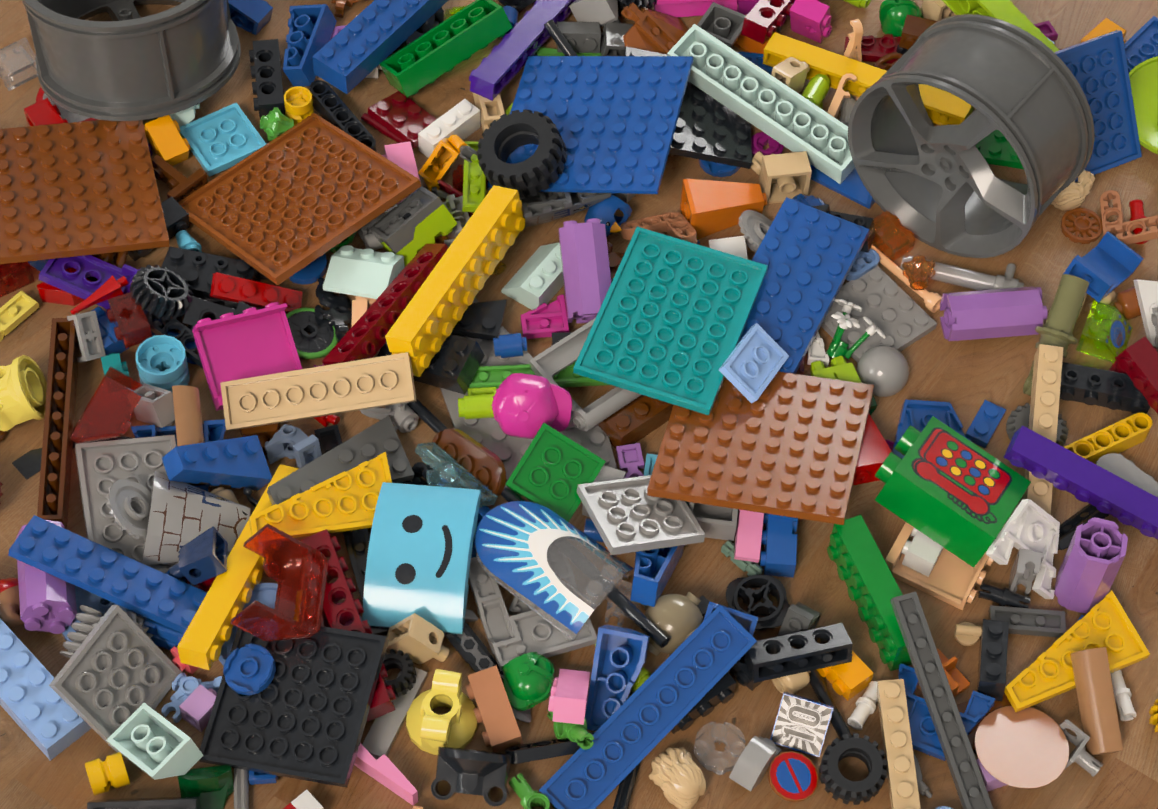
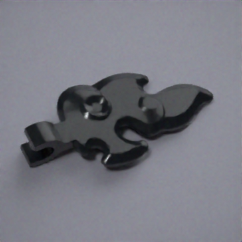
M320 277L318 278L319 284L316 288V296L321 305L330 309L324 310L320 305H316L315 314L320 321L328 319V324L335 328V337L337 342H339L345 333L349 331L347 324L352 323L351 301L346 294L339 293L336 296L334 292L324 291L323 284L325 279Z

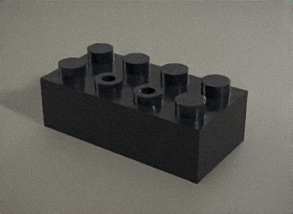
M169 246L161 268L166 266L170 271L174 270V273L177 275H182V279L188 280L187 285L192 287L194 297L235 310L238 306L237 302L210 297L213 274L218 272L260 282L259 271L244 260ZM212 314L206 315L204 317V319L211 318L213 320H216V317Z

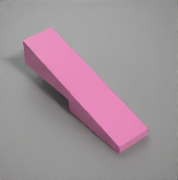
M739 509L734 559L759 562L764 513Z
M360 743L354 765L411 805L418 803V791L384 754L376 760Z

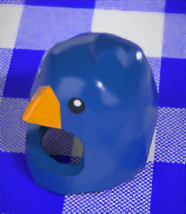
M611 194V197L589 207L584 223L588 219H600V223L605 224L606 237L613 233L622 231L620 225L628 220L632 209L628 204ZM617 209L623 212V217L614 215Z

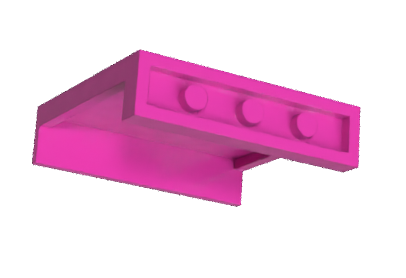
M278 302L266 305L264 309L257 310L256 307L242 311V314L234 315V313H227L221 315L220 319L211 321V318H205L197 321L192 332L216 411L223 410L220 382L302 369L285 313L287 303L279 305Z

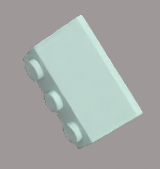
M553 243L540 246L502 288L501 293L531 310H535L543 303L548 304L564 285L560 244Z
M350 245L342 246L331 256L323 290L377 299L405 268L404 256L395 255L393 252L383 253L376 252L373 249H358Z
M143 703L106 740L154 780L185 775L204 756L189 736L146 703Z

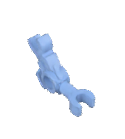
M180 673L172 681V690L176 692L170 698L172 702L163 706L161 710L162 715L166 717L169 712L176 711L172 718L175 723H178L182 718L179 706L200 684L207 690L211 688L218 693L223 676L216 677L214 681L202 682L201 679L193 676L187 677L185 673Z

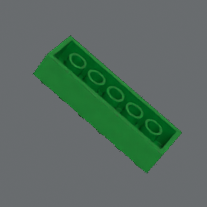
M475 0L379 64L389 84L406 97L418 93L419 89L425 85L435 82L445 72L453 70L454 66L460 62L468 60L478 50L486 48L496 38L504 36L507 31L512 29V26L502 6L493 0Z
M858 515L846 519L844 525L834 524L832 534H830L829 546L827 547L828 556L832 561H835L839 578L845 581L848 587L850 599L856 602L859 617L862 622H866L869 628L870 639L873 643L877 644L882 662L888 665L890 671L899 669L900 663L907 666L912 665L890 602L892 598L903 594L863 517Z

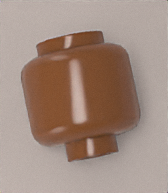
M1135 287L1117 293V302L1113 303L1117 315L1122 314L1127 320L1141 316Z

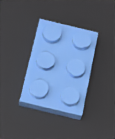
M756 323L750 327L719 368V371L752 404L758 400L789 355Z

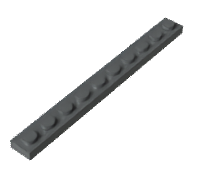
M917 592L894 597L890 602L963 809H993Z

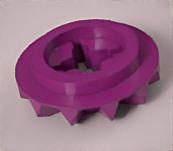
M760 132L751 137L753 157L758 151L764 156L782 154L783 145L766 133ZM769 143V148L763 150V147Z

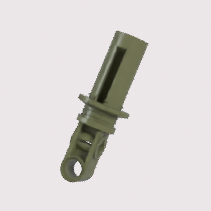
M1062 275L1046 324L1043 327H1035V331L1041 335L1039 342L1035 345L1036 349H1038L1039 344L1063 347V358H1066L1068 354L1066 350L1069 344L1078 343V339L1072 337V333L1090 284L1088 281L1073 275ZM1034 360L1023 387V393L1031 396Z

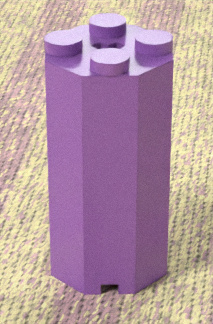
M598 218L588 219L586 223H577L574 220L563 222L564 227L559 228L558 234L567 320L572 323L573 318L579 324L588 323L596 318L611 285L605 224H601Z
M1040 287L943 293L940 302V311L944 310V317H940V323L944 338L948 339V341L1037 335L1039 333L1035 331V327H1043V320L1047 319L1048 315L1047 307L1043 306L1042 290Z
M1094 517L1088 520V523L1084 525L1082 523L1077 526L1056 576L1054 589L1059 605L1067 610L1087 614L1109 593L1125 558L1128 537L1118 531L1119 527L1115 522Z
M47 520L65 529L62 522ZM26 525L21 527L16 539L21 534ZM17 560L20 619L24 622L25 629L28 631L51 632L53 634L63 633L65 627L71 625L77 614L75 585Z

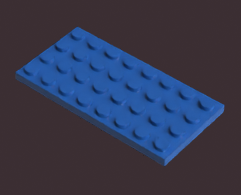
M786 197L751 260L768 265V269L739 342L750 327L758 323L789 355L778 372L796 374L869 235V229Z

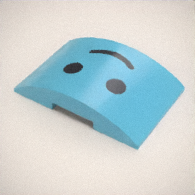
M383 482L375 508L369 541L363 595V621L367 619L370 626L390 628L415 613L442 630L443 633L463 634L469 590L468 578L473 539L475 538L481 490Z

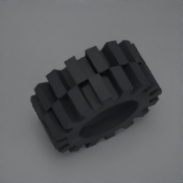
M390 649V654L385 653L383 660L386 671L398 668L402 670V673L398 678L385 680L387 686H392L396 697H399L398 693L400 692L403 695L407 694V688L411 691L413 688L412 683H416L415 676L417 675L412 659H410L407 653L404 655L403 651L398 650L396 654L394 649Z

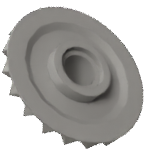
M746 210L739 217L738 224L741 227L740 231L745 235L746 245L752 251L756 252L772 221L759 212Z
M129 479L118 480L108 489L109 493L106 495L108 500L106 506L111 509L109 514L114 516V523H118L121 526V530H127L129 536L135 535L137 539L141 537L146 539L152 499L151 493L136 481Z

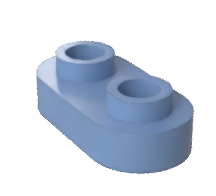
M870 249L869 253L860 251L846 280H857L875 268L880 261L879 254L873 249Z

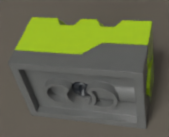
M421 186L369 229L387 252L404 256V266L406 267L425 244H436L435 239L438 236L448 235L458 223L440 198Z

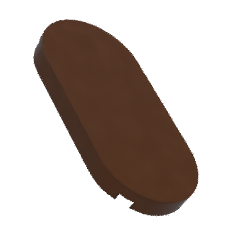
M456 428L445 429L435 435L431 444V456H434L435 462L433 464L436 469L440 468L465 489L481 490V501L495 499L502 493L506 484V470L503 462L496 454Z

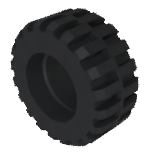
M523 109V112L515 110L511 111L512 114L509 115L505 113L500 116L499 120H494L490 123L491 127L489 129L486 128L483 132V139L480 138L478 143L479 149L477 150L478 163L491 186L495 185L518 190L519 198H527V195L530 194L535 196L538 195L539 191L547 190L551 183H555L558 180V174H562L565 168L564 164L567 161L565 143L552 120L541 112L534 111L533 113L532 110ZM527 144L538 145L535 153L527 160L515 164L506 163L509 155L518 147Z

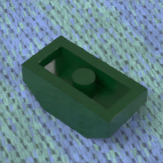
M229 765L190 769L185 775L178 776L181 797L200 796V809H224L229 795L234 792L232 767Z

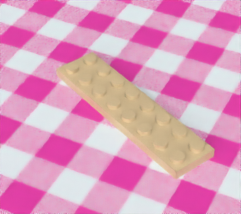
M408 352L220 382L225 426L228 431L416 401L411 357Z

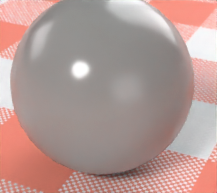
M881 345L870 348L861 356L856 372L862 383L874 385V396L889 397L900 392L906 385L909 377V366L906 358L900 351L890 346Z

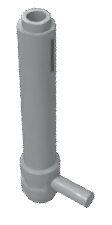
M910 255L908 257L903 256L900 267L908 274L978 291L1020 288L1024 286V283L1019 282V279L1013 278L1016 266L1011 263L1007 265L1004 276L988 275Z

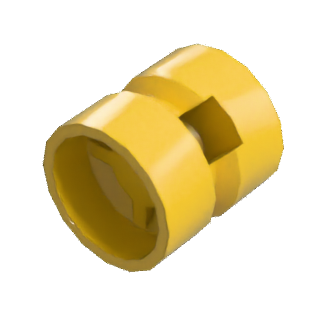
M295 86L285 92V113L288 118L294 120V126L314 113L310 90L302 86Z
M120 752L107 755L105 761H101L98 758L84 763L94 796L108 792L110 786L117 789L130 785L125 763Z

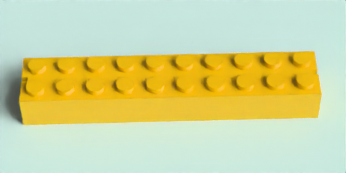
M493 185L385 337L389 352H392L391 355L409 353L413 376L420 377L425 368L429 367L432 358L440 351L442 344L451 335L457 322L462 319L468 306L473 303L477 293L483 289L484 283L493 274L495 267L504 258L509 247L514 244L520 231H523L525 218H523L522 202L519 198L518 190Z

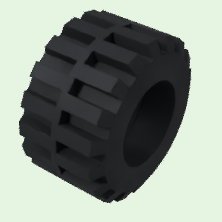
M853 733L852 737L844 734L841 739H834L832 744L828 745L825 749L819 773H821L820 780L822 784L826 785V792L833 793L832 798L835 800L840 798L843 799L842 803L848 804L851 801L854 805H859L861 801H864V803L870 801L871 797H875L882 788L888 772L886 770L888 762L887 759L884 760L885 752L883 749H878L879 744L876 741L871 743L869 741L870 737L864 735V738H859V733ZM846 757L859 758L868 768L869 774L867 778L858 782L844 778L838 768L839 761Z

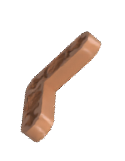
M1108 190L1101 195L1100 206L1103 235L1108 231L1113 235L1116 234V238L1126 245L1158 238V215L1124 222L1123 205L1119 193L1114 190ZM1113 199V207L1110 208L1109 202ZM1112 215L1119 216L1116 221H1107ZM1136 228L1143 229L1142 232L1137 235L1131 234V232Z
M669 212L624 222L620 225L622 230L621 238L631 240L638 226L658 233L667 232L671 237L697 244L696 230L683 214L679 212Z

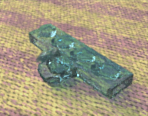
M435 442L417 445L415 453L422 458L425 464L433 468L426 472V479L430 486L481 490L479 507L495 504L498 496Z

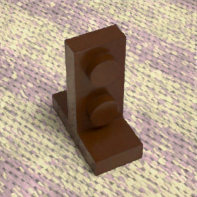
M158 154L151 158L155 178L164 181L170 189L167 193L168 199L173 197L177 202H180L208 183L207 173L201 168L186 178Z

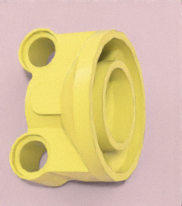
M19 356L12 361V364L0 366L1 431H8L15 425L31 419L42 420L45 417L47 381L37 363L29 356Z
M436 669L432 689L422 692L413 700L408 709L406 729L411 741L422 751L438 755L439 747L463 749L473 740L477 731V719L473 710L475 706L472 700L462 692V673ZM448 707L451 708V711L444 715H438L432 709Z

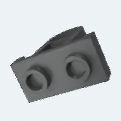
M800 602L796 605L792 604L788 608L778 636L815 629L820 620L821 613Z

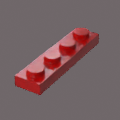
M216 272L212 277L210 297L237 303L241 301L247 305L265 308L266 305L278 302L279 305L287 303L285 313L288 314L295 309L301 308L303 292Z

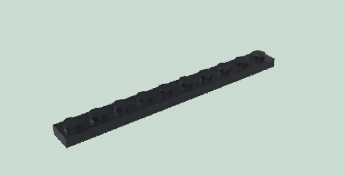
M338 425L314 430L315 436L319 440L322 455L342 444ZM367 528L342 531L362 605L370 541ZM370 626L372 634L388 635L389 628Z

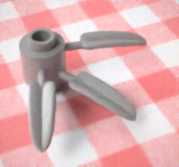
M407 403L385 406V408L376 407L360 410L362 414L374 419L382 420L389 416L395 431L398 429L402 433L414 430L418 424V415Z

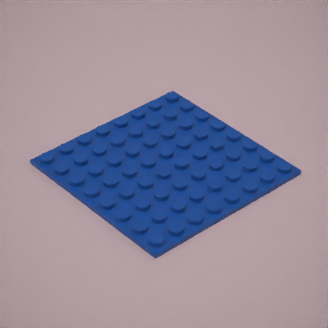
M528 56L511 111L519 110V112H523V109L532 110L533 113L538 111L543 113L544 116H548L553 124L556 125L567 149V161L564 164L565 168L562 174H558V180L555 183H551L547 190L539 192L658 194L693 64V56ZM527 144L518 147L509 155L506 163L515 164L527 160L535 153L538 145ZM489 181L486 187L487 190H491L492 188Z

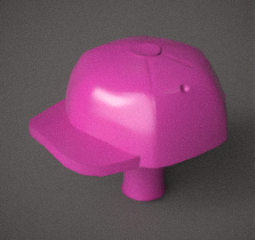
M513 373L496 389L491 406L495 420L506 435L534 439L543 423L558 432L564 431L568 427L572 410V398L567 390L551 384L544 377Z

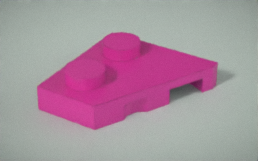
M564 295L557 296V300L548 305L543 303L535 310L522 314L520 318L522 336L526 337V339L552 337V333L569 332Z

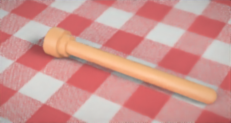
M874 245L871 246L870 249L875 250L879 254V262L922 297L926 308L932 313L940 309L941 295L927 291Z

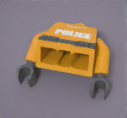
M451 135L449 138L445 137L436 146L418 174L423 177L428 190L437 195L442 201V198L446 199L447 193L439 190V183L437 181L439 179L442 180L448 174L459 157L472 163L471 156L473 154L477 155V151L469 147L457 135Z

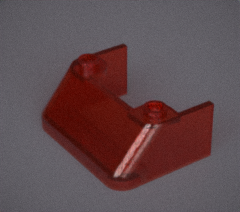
M110 366L76 423L70 440L81 444L116 438L119 434L125 435L131 425L129 421L133 415L132 412L142 397L134 391L143 386V384Z
M267 523L245 541L243 547L264 557L263 568L266 575L278 582L274 610L255 600L232 618L231 624L264 641L310 638L320 630L328 561L320 551Z

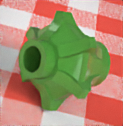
M274 107L272 111H269L266 116H262L260 119V129H264L268 141L274 140L294 126V120L283 115L278 107Z

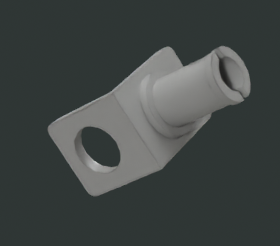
M1065 719L1059 726L1063 730L1066 739L1076 746L1069 755L1065 769L1076 762L1094 777L1103 766V763L1085 751V745L1090 737L1069 720ZM1066 728L1072 730L1077 737L1069 734Z

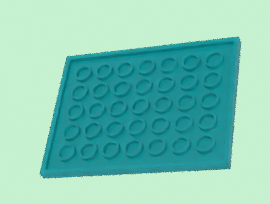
M637 226L574 365L573 373L710 415L725 377L719 371V368L739 343L767 273L768 265Z

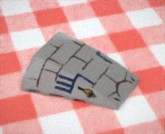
M155 471L142 563L150 566L179 562L181 547L213 526L228 543V557L248 522L251 508L185 482L169 481L167 475Z

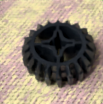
M157 264L154 267L151 265H147L146 268L141 267L133 276L129 290L132 293L131 297L136 300L135 304L141 305L142 310H147L150 312V315H156L158 319L164 317L166 320L170 318L176 320L178 317H182L187 312L188 305L193 300L191 296L194 293L192 292V287L187 285L188 280L182 279L181 274L177 275L174 273V270L170 271L166 266L160 268Z

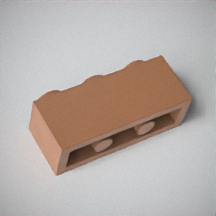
M497 665L467 675L470 684L465 685L469 699H475L478 707L473 710L477 722H483L486 731L481 732L486 747L491 746L493 752L497 753L508 747L522 744V736Z

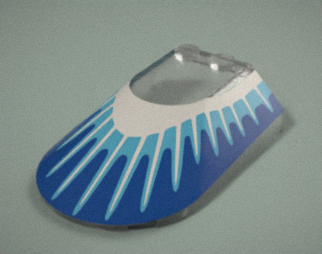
M513 501L493 508L481 519L475 532L476 557L483 570L498 584L571 640L577 637L595 609L622 578H628L634 569L616 555H611L609 550L549 508L533 502Z

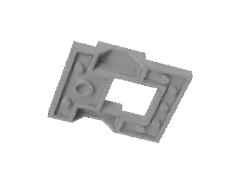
M551 543L547 550L548 565L559 581L578 597L574 576L568 560ZM479 556L471 558L468 581L478 606V614L491 651L496 657L500 671L510 660L526 653L537 652L548 658L596 644L597 636L590 618L586 620L579 632L575 634L541 608L509 616L496 581L498 577L485 567Z

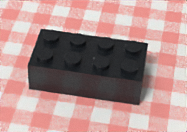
M451 334L442 344L440 351L432 358L429 367L425 368L420 377L413 376L414 381L465 395L485 355L476 340ZM387 341L381 347L377 357L392 354V352H389Z

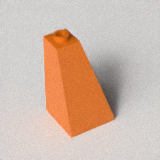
M683 179L681 214L696 230L697 240L737 225L739 217L746 210H753L762 214L763 207L767 205L765 192L762 193L760 184Z

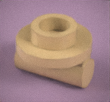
M760 151L752 158L753 164L751 165V168L758 175H760L762 157L764 156Z
M969 622L956 624L954 637L961 645L972 646L977 643L979 636H981L982 627L975 626Z

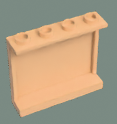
M905 522L885 559L893 577L960 610L964 609L967 602L972 604L977 590L974 588L976 584H982L987 574L984 568L986 565L991 567L994 560L987 556L985 552L973 568L943 548L929 577L902 565L905 557L901 553L907 540L912 542L914 538L911 536L914 527Z

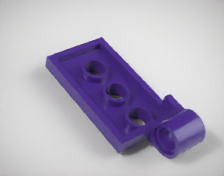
M91 255L56 258L48 260L39 273V280L85 300L112 275L116 280L125 276L129 284L121 288L123 295L96 304L114 311L123 296L133 299L131 297L132 293L129 291L132 283L131 280L140 269H135L126 264L121 269ZM74 268L77 271L69 273L65 269ZM95 277L98 280L90 282L86 278Z

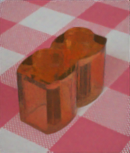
M885 211L873 219L875 238L872 244L879 247L880 251L894 262L913 250L916 241L912 231L900 225L897 216Z

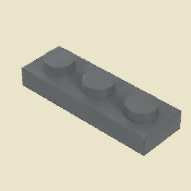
M990 605L988 610L989 620L1009 622L1008 634L1060 638L1066 632L1065 611Z

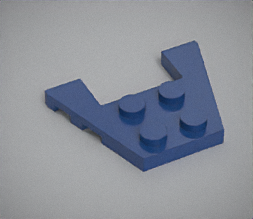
M905 399L902 404L892 453L903 459L904 455L894 448L905 431L912 425L922 432L932 416L966 438L962 431L963 425L951 403Z
M900 663L898 679H904L913 749L945 761L946 759L925 699L914 695L919 683L915 670ZM973 690L965 713L959 712L967 735L994 706L995 698Z

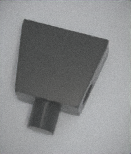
M619 18L614 22L606 23L601 33V56H624L625 44L623 36L633 25L622 24Z

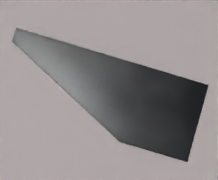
M79 440L73 441V448H72V449L75 448V444L81 443V442H80ZM42 448L30 450L12 462L26 480L41 470Z

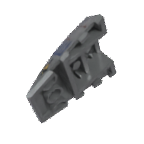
M538 192V195L535 196L527 195V198H520L523 218H525L524 228L570 216L611 197V193Z

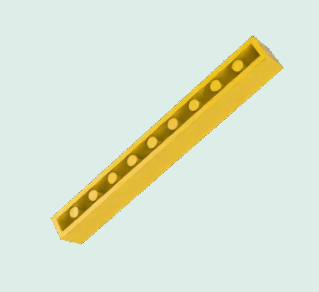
M775 32L764 48L763 64L774 67L787 58L794 57L800 62L804 61L809 65L810 70L807 73L806 79L811 80L817 74L826 75L830 79V87L834 89L838 88L843 75H855L857 81H846L843 90L845 92L849 91L851 95L860 97L887 72L886 70ZM918 84L923 105L932 123L940 126L960 125L972 114L973 106L945 90L925 84Z
M280 464L252 515L272 506L267 494L268 487L299 468ZM249 521L246 523L227 557V571L217 575L177 646L181 663L210 670L213 662L219 659L224 642L230 639L235 622H239L243 607L246 603L250 602L255 585L261 582L262 573L265 567L270 565L272 554L276 548L280 547L282 540L253 543Z

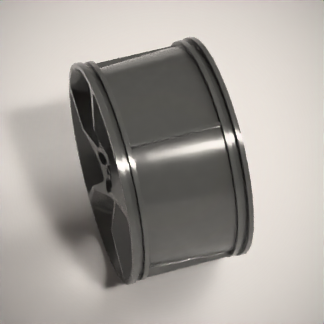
M22 0L26 9L36 52L38 80L43 91L53 102L62 108L85 117L108 121H137L180 112L201 103L218 92L234 75L240 62V40L235 24L230 16L228 0ZM161 4L174 5L175 7L141 18L135 6ZM105 12L110 15L113 21H89L86 19Z
M964 14L944 18L928 27L918 37L913 46L858 98L850 113L848 143L854 166L865 188L880 208L902 229L925 244L946 253L968 258H988L1004 254L1019 245L1028 235L1044 210L1061 191L1075 181L1084 171L1093 152L1094 124L1090 106L1081 86L1069 68L1049 47L1030 33L1006 21L989 16ZM918 84L930 85L945 90L975 107L976 110L960 125L934 126L923 105ZM999 130L1011 144L1020 159L1026 173L1027 184L1014 183L997 178L982 154L975 147L978 142L993 131Z

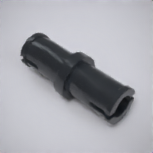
M984 582L980 586V589L990 593L979 591L978 598L999 603V606L1029 607L1019 603L1021 601L1030 604L1031 597L1011 592L1006 587L1001 589Z

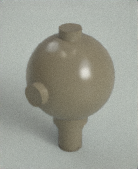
M688 592L686 596L681 594L660 596L655 607L644 605V610H646L645 616L670 638L669 643L665 647L660 648L649 637L648 650L656 656L660 652L672 654L703 622L702 613L697 606L701 600L691 592Z

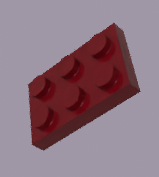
M399 91L368 107L367 113L403 142L410 141L413 149L419 146L418 133L437 120Z

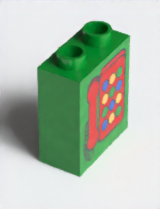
M932 416L922 432L912 425L905 431L894 448L904 455L903 459L892 452L885 459L875 474V477L885 483L875 501L974 568L998 536L1031 481Z

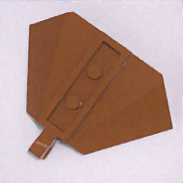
M631 3L629 7H624L621 12L625 18L635 22L623 36L625 47L667 54L689 30L680 18L648 8H641L639 10L634 3Z

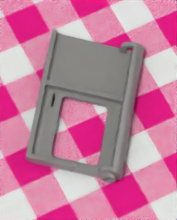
M596 318L529 360L530 367L535 375L544 377L551 384L558 386L553 380V376L577 361ZM615 387L583 409H578L572 402L571 417L573 423L579 430L589 431L642 394Z

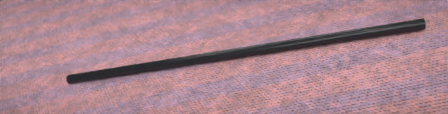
M417 398L416 401L407 403L436 434L448 429ZM506 486L500 494L508 502L524 501L516 492ZM563 537L557 538L552 542L572 564L660 648L665 647L669 643L670 638Z

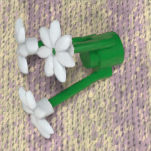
M844 299L834 300L843 308L841 312L831 315V317L838 319L837 322L839 324L826 354L832 358L843 356L850 359L852 353L869 336H873L877 332L881 337L886 338L884 332L879 327H876L874 322L868 317H863L870 326L865 330L866 333L850 349H847L849 344L841 340L845 329H848V327L852 328V326L860 328L859 321L850 318L849 314L853 309L861 312L862 308Z

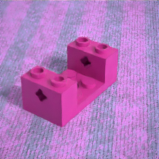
M795 0L790 8L791 31L820 44L824 37L827 38L832 30L830 6L821 3L820 0Z

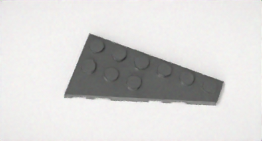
M385 417L269 486L267 494L272 506L282 503L298 493L305 492L311 487L344 471L353 469L365 461L376 458L384 452L387 455L392 482L401 483L413 480L414 472L390 417Z

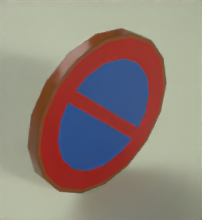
M794 751L782 752L769 765L767 776L770 786L784 800L791 802L804 801L811 797L818 787L819 777L817 769L812 761L802 753Z

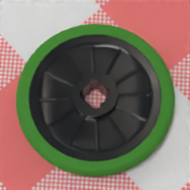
M299 308L286 314L300 358L317 359L324 357L338 343L335 337L334 326L328 324V319L320 321L315 314L314 308Z

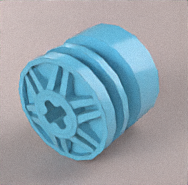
M156 335L146 339L139 345L136 351V365L139 371L141 386L149 384L172 392V386L188 385L190 375L186 351L179 340L168 335Z

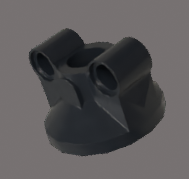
M439 747L436 778L432 782L431 792L439 800H447L456 793L484 796L486 803L494 807L500 806L509 798L507 781L512 755ZM442 780L448 781L451 786L448 795H442L438 791V784ZM495 786L500 787L503 791V798L498 802L493 801L490 797V790Z

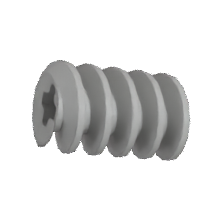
M80 605L79 608L84 613H77L75 617L81 623H72L71 627L76 632H68L67 637L72 642L67 641L63 643V647L68 651H60L61 655L68 658L72 657L88 636L87 634L94 629L92 625L98 623L99 617L103 616L101 612L91 607Z

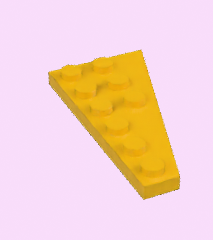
M386 452L359 464L353 469L331 477L305 492L298 493L282 503L275 504L250 516L248 521L252 542L260 543L311 536L325 529L329 533L372 528L375 508L383 482L392 483Z
M1112 590L1005 687L1004 693L1015 712L1076 688L1071 653L1106 647L1110 673L1149 657L1148 649Z

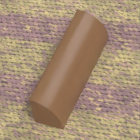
M186 385L172 386L177 446L204 443L199 389ZM200 482V483H198V484H194V483H187V484H190V485H192V486H196V485H204V484H208V483Z
M1106 647L1071 653L1083 732L1090 737L1085 745L1086 751L1092 756L1123 751Z

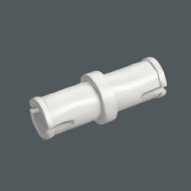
M1118 670L1110 673L1121 721L1133 720V717H1136L1137 714L1130 699L1132 696L1131 691L1126 687L1122 671Z
M871 681L863 696L857 699L856 708L847 720L851 728L861 730L868 716L876 710L878 682Z

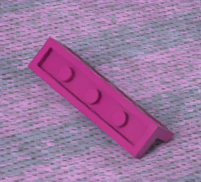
M656 0L654 3V11L674 17L702 16L713 2L738 12L737 0Z

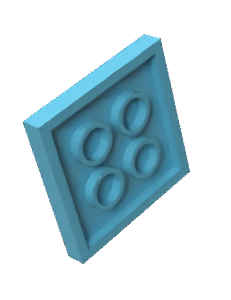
M233 103L189 124L180 127L179 132L182 139H187L191 152L209 177L233 167L266 145L263 138L237 103Z

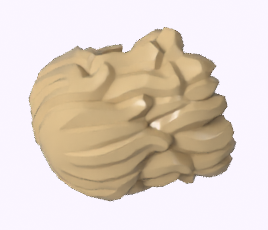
M1086 170L1078 176V181H1073L1061 191L1051 204L1062 211L1073 210L1080 206L1085 200L1086 195L1090 193L1089 190L1092 188L1095 180L1094 174Z
M683 747L667 748V754L662 752L659 754V757H655V760H652L651 766L653 770L649 774V778L653 780L655 785L661 787L668 802L678 809H691L698 801L699 796L704 795L706 780L700 767L693 761L690 752L686 751Z

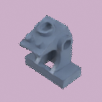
M284 424L269 442H265L269 464L283 457H288L289 459H296L297 467L300 469L322 455L318 438L313 434L308 437L300 428Z

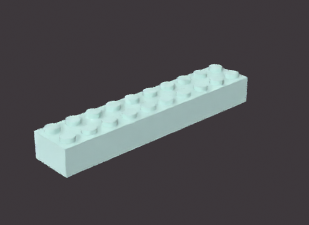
M696 24L667 53V56H693L694 60L688 79L689 82L792 152L806 151L809 163L839 184L855 168L849 149L848 126Z

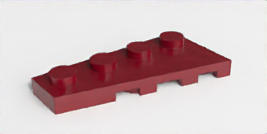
M885 34L881 38H874L873 35L862 36V61L876 62L884 55L896 52L901 36L893 37L892 34ZM849 37L845 39L844 53L850 40ZM891 59L885 63L892 64L898 59Z

